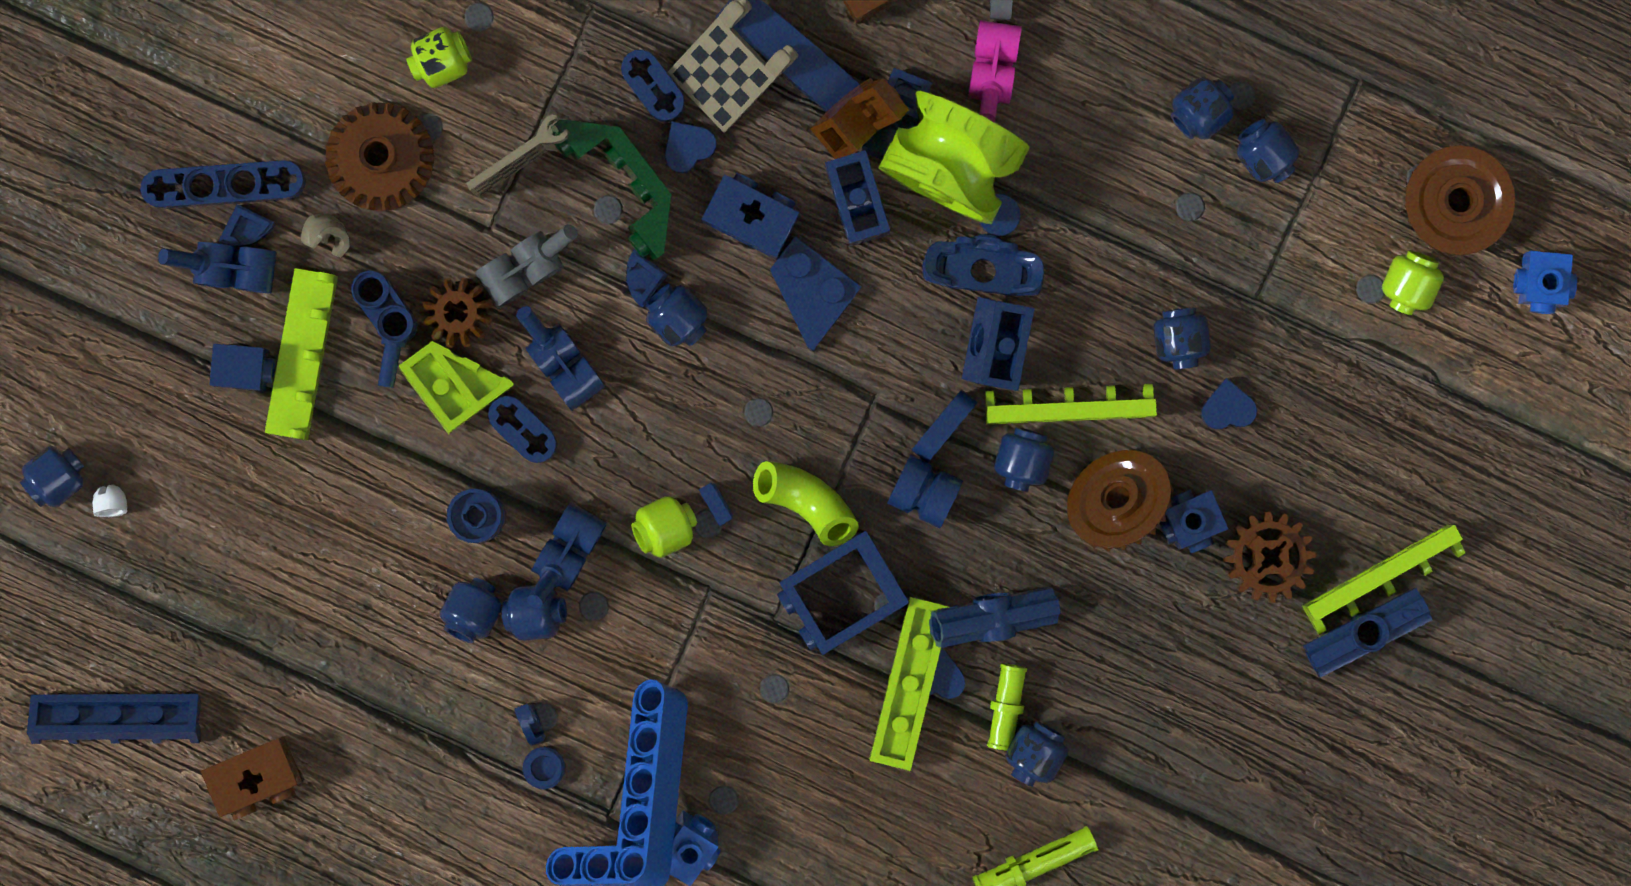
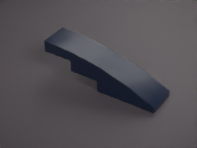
M729 0L727 2V4L722 8V10L716 15V18H718V16L721 14L724 8L733 0ZM748 0L752 5V9L733 28L766 63L778 50L783 49L786 45L792 46L798 53V58L782 75L806 97L817 103L824 111L827 112L847 93L860 85L762 0Z

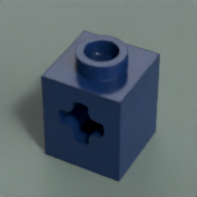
M213 344L209 386L266 392L267 383H273L275 358H269L270 350L265 348Z

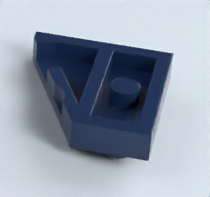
M797 237L793 238L770 269L808 349L812 352L862 288Z

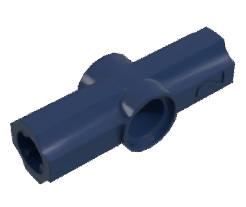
M1043 587L1015 594L1006 592L985 594L975 597L972 603L931 611V618L929 620L930 632L936 646L940 648L976 640L981 642L1006 640L1015 637L1018 631L1036 629L1058 623V617L1061 614L1060 605L1051 587Z
M1413 588L1366 613L1354 616L1349 622L1302 646L1318 677L1321 678L1370 652L1380 650L1387 643L1433 619L1425 600L1417 588ZM1371 621L1377 627V637L1371 644L1365 645L1358 638V628L1363 622Z

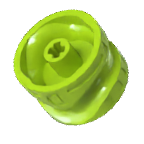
M917 91L915 98L920 123L909 129L900 127L897 129L893 141L890 143L879 165V169L905 187L952 211L985 224H992L1002 204V201L996 197L993 189L995 177H1005L1018 171L1030 147L1022 139L1005 128L965 107L934 94Z

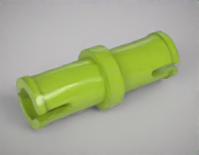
M1001 663L996 700H991L990 709L994 710L987 746L1007 751L1015 738L1018 714H1023L1024 705L1020 704L1027 668Z

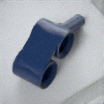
M198 242L197 250L194 253L163 248L158 254V261L161 265L191 270L194 274L193 284L229 289L234 287L237 290L272 294L277 252L250 247H239V250H235V247L230 245Z
M365 271L354 279L351 293L354 300L360 305L376 328L379 336L382 337L381 344H385L378 386L394 388L401 347L405 348L406 343L415 337L417 320L390 280L378 272ZM370 280H379L383 286L382 296L377 301L367 302L362 295L364 285ZM394 314H403L407 320V328L399 336H391L386 329L388 319Z
M524 306L518 310L516 314L517 319L533 338L532 343L526 346L525 349L544 375L552 379L550 383L571 411H574L606 387L585 357L580 355L581 352L559 323L552 328H546L529 306Z
M572 502L569 503L552 535L555 537L553 540L550 538L531 570L540 576L539 581L527 597V602L531 607L541 608L554 587L559 586L567 592L570 590L586 562L587 555H590L607 525L606 521Z

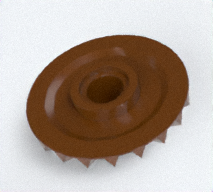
M371 102L355 107L351 112L341 117L337 125L331 130L328 143L325 146V165L330 181L346 200L367 210L388 211L408 204L426 187L433 171L434 148L426 127L410 111L391 103ZM377 145L387 146L389 151L387 161L380 166L370 165L368 161L369 151Z
M1450 146L1433 152L1415 168L1405 188L1406 198L1404 206L1407 211L1408 222L1412 225L1417 237L1425 241L1430 248L1437 249L1445 254L1468 255L1493 245L1507 230L1515 209L1514 187L1506 169L1489 153L1470 146ZM1452 191L1462 192L1466 196L1467 207L1464 212H1456L1450 207L1448 197Z
M1136 450L1111 452L1096 459L1079 474L1069 492L1067 515L1071 527L1081 540L1086 541L1093 548L1097 546L1102 547L1108 552L1112 548L1117 547L1125 551L1127 545L1132 543L1141 545L1143 537L1148 534L1155 535V527L1159 522H1166L1165 513L1168 508L1172 507L1170 498L1171 493L1174 492L1170 483V476L1156 458Z

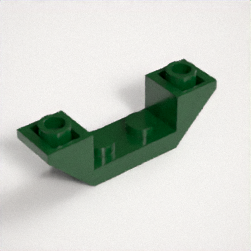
M565 119L557 121L551 127L555 133L554 136L561 135L566 129L570 132L565 141L554 144L565 158L572 155L575 161H577L603 141L607 147L603 150V153L617 171L623 168L633 180L629 187L641 203L645 204L649 201L653 206L652 209L627 227L632 233L628 238L629 242L642 258L649 255L652 260H655L663 255L671 193L620 127Z

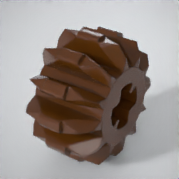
M447 278L444 280L447 293L443 294L436 287H432L430 293L439 300L436 304L423 302L422 308L435 312L434 316L423 319V324L426 327L439 324L431 335L435 341L441 339L448 331L446 346L448 348H454L458 335H460L463 346L468 348L471 347L470 332H473L480 339L485 338L486 334L477 325L479 322L487 325L492 324L493 318L488 315H482L480 311L491 308L493 303L491 300L476 302L484 292L482 286H476L468 294L469 279L462 278L458 291H456L452 279ZM465 303L468 310L463 311L468 315L465 321L460 322L455 319L450 322L448 316L453 315L448 311L450 306L455 304L461 307Z

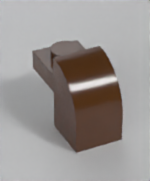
M883 77L876 81L870 78L834 104L810 130L833 158L838 159L858 151L877 130L899 121L909 111V108L901 100L898 91L889 85Z

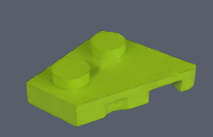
M434 341L398 366L399 370L448 434L452 433L514 386L510 379L504 376L502 378L480 367V364L452 353L450 349Z

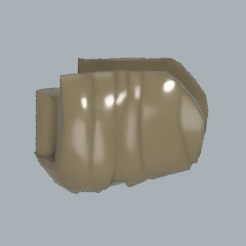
M326 213L314 214L305 221L301 233V243L315 249L320 242L327 244L330 235H333L335 242L331 254L340 258L344 256L350 247L347 231L343 223L336 217Z

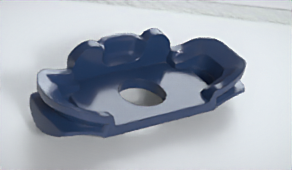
M992 234L957 237L956 242L938 241L928 248L922 268L923 278L931 283L948 288L1010 296L1038 295L1044 281L1043 262L1039 256L1031 252L1020 251L1017 244L1005 242ZM980 260L991 262L996 270L995 277L986 283L978 282L971 273L974 263Z

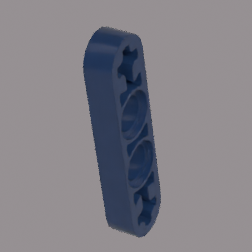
M268 161L158 169L145 175L141 182L140 190L144 200L156 208L197 207L290 200L303 192L306 178L301 168L291 161ZM268 169L266 173L268 178H279L282 176V170L288 169L289 174L296 176L297 180L296 183L289 185V191L284 192L281 185L269 184L267 185L269 193L262 194L264 179L261 170ZM244 171L252 173L256 181L253 191L246 195L237 194L233 188L235 176ZM202 174L209 175L214 183L212 193L205 198L196 197L191 189L194 178ZM184 175L182 188L186 197L185 200H179L181 193L178 191L166 192L164 200L159 201L157 195L150 192L151 187L157 186L159 178H163V182L167 185H180L178 176Z

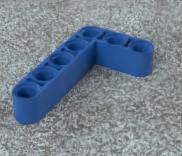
M652 679L646 680L638 686L632 703L617 846L562 847L556 849L551 853L546 863V874L552 883L560 886H665L671 870L688 710L687 698L683 692Z

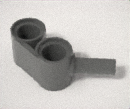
M570 224L565 225L549 239L546 238L542 231H539L511 249L512 255L503 254L478 269L475 274L496 308L499 309L527 292L530 287L542 283L562 270L564 265L558 257L559 252L577 238L578 232Z

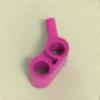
M980 20L974 55L976 61L973 63L968 98L980 100L979 115L995 123L998 103L1010 104L1015 75L1013 63H1016L1022 26Z

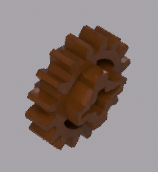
M1264 512L1262 522L1260 523L1254 515L1248 516L1249 527L1245 529L1242 526L1236 525L1234 530L1239 538L1237 541L1226 540L1225 543L1234 549L1233 555L1223 557L1224 562L1233 563L1235 568L1227 574L1228 578L1239 577L1242 581L1239 583L1237 590L1244 592L1249 587L1252 588L1251 599L1256 601L1259 600L1263 592L1266 593L1269 603L1276 602L1277 592H1281L1286 599L1292 598L1290 587L1294 585L1297 588L1304 589L1306 585L1300 577L1302 574H1313L1315 571L1306 565L1307 559L1316 557L1315 552L1306 551L1305 545L1313 540L1312 537L1299 536L1298 533L1303 526L1300 522H1296L1289 527L1287 525V514H1281L1277 522H1275L1271 512ZM1263 529L1281 531L1273 540H1264L1256 534V532ZM1293 545H1295L1297 552L1295 567L1289 563V549ZM1244 546L1250 551L1251 565L1246 570L1242 561ZM1275 547H1279L1277 549L1278 552L1275 554L1278 564L1276 566L1267 564L1261 567V563L1265 558L1261 553L1262 549L1272 550ZM1267 574H1276L1284 580L1279 584L1271 586L1258 583Z

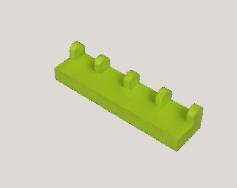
M294 269L265 433L308 441L338 276Z
M1144 384V399L1116 401L1115 385L1106 386V401L1074 402L1073 387H1065V403L1032 404V390L1023 389V405L995 406L994 391H985L986 425L1152 418L1157 416L1156 399H1154L1153 384Z
M1447 524L1302 605L1318 635H1321L1327 631L1321 618L1345 606L1352 617L1360 613L1354 602L1355 599L1380 585L1387 596H1391L1396 593L1390 581L1391 579L1418 565L1424 576L1432 573V568L1427 559L1451 547L1452 552L1457 558L1466 554L1460 543L1463 539L1455 525Z
M909 597L908 599L909 604H907L869 760L872 762L911 771L941 650L940 647L936 646L930 632L929 620L931 618V611L949 607L914 597Z

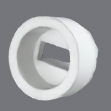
M108 485L107 488L102 486L93 495L94 516L115 517L127 513L126 497L118 486Z

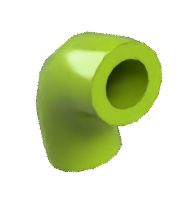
M765 461L757 467L753 479V491L758 501L784 506L798 513L809 522L823 545L830 547L844 544L857 533L859 528L858 521L841 496L818 477L800 468L778 462Z

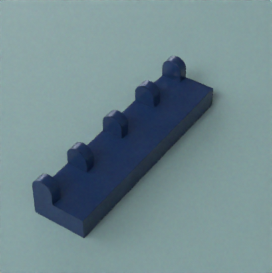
M199 694L31 695L27 735L32 744H41L42 740H68L69 744H79L80 740H110L111 744H120L121 739H152L153 744H162L163 739H189L191 743H200L201 728L199 719L201 700Z

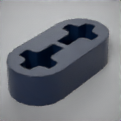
M634 50L628 53L621 65L622 75L652 117L661 122H672L678 119L685 106L684 97L674 81L650 52ZM638 59L640 63H645L646 61L651 63L647 69L650 77L653 79L650 85H647L640 76L632 78L629 75L634 70L631 64L634 60ZM659 87L667 97L672 94L676 96V99L672 102L675 108L673 112L668 113L665 109L658 112L654 108L659 103L657 97L652 92L655 88Z
M961 389L911 451L928 463L978 402Z
M505 396L498 398L492 403L488 413L490 424L525 459L534 463H543L554 456L557 449L555 435L521 401L514 397ZM503 405L510 408L515 405L518 408L515 412V417L523 424L519 430L508 422L503 426L499 424L498 420L501 418V414L497 410L500 406ZM527 429L537 437L543 434L548 437L545 442L548 451L544 455L540 452H535L533 455L529 453L528 449L531 443L522 435Z

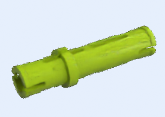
M1085 826L1074 833L1017 858L1013 855L1005 858L1006 863L977 876H972L975 886H1027L1026 881L1091 852H1096L1098 848L1088 826Z

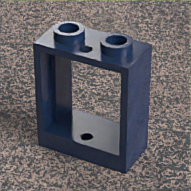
M867 531L862 532L779 582L783 590L777 593L787 613L791 615L797 612L805 626L798 631L810 651L818 648L822 655L909 604ZM857 548L889 603L826 640L794 586Z

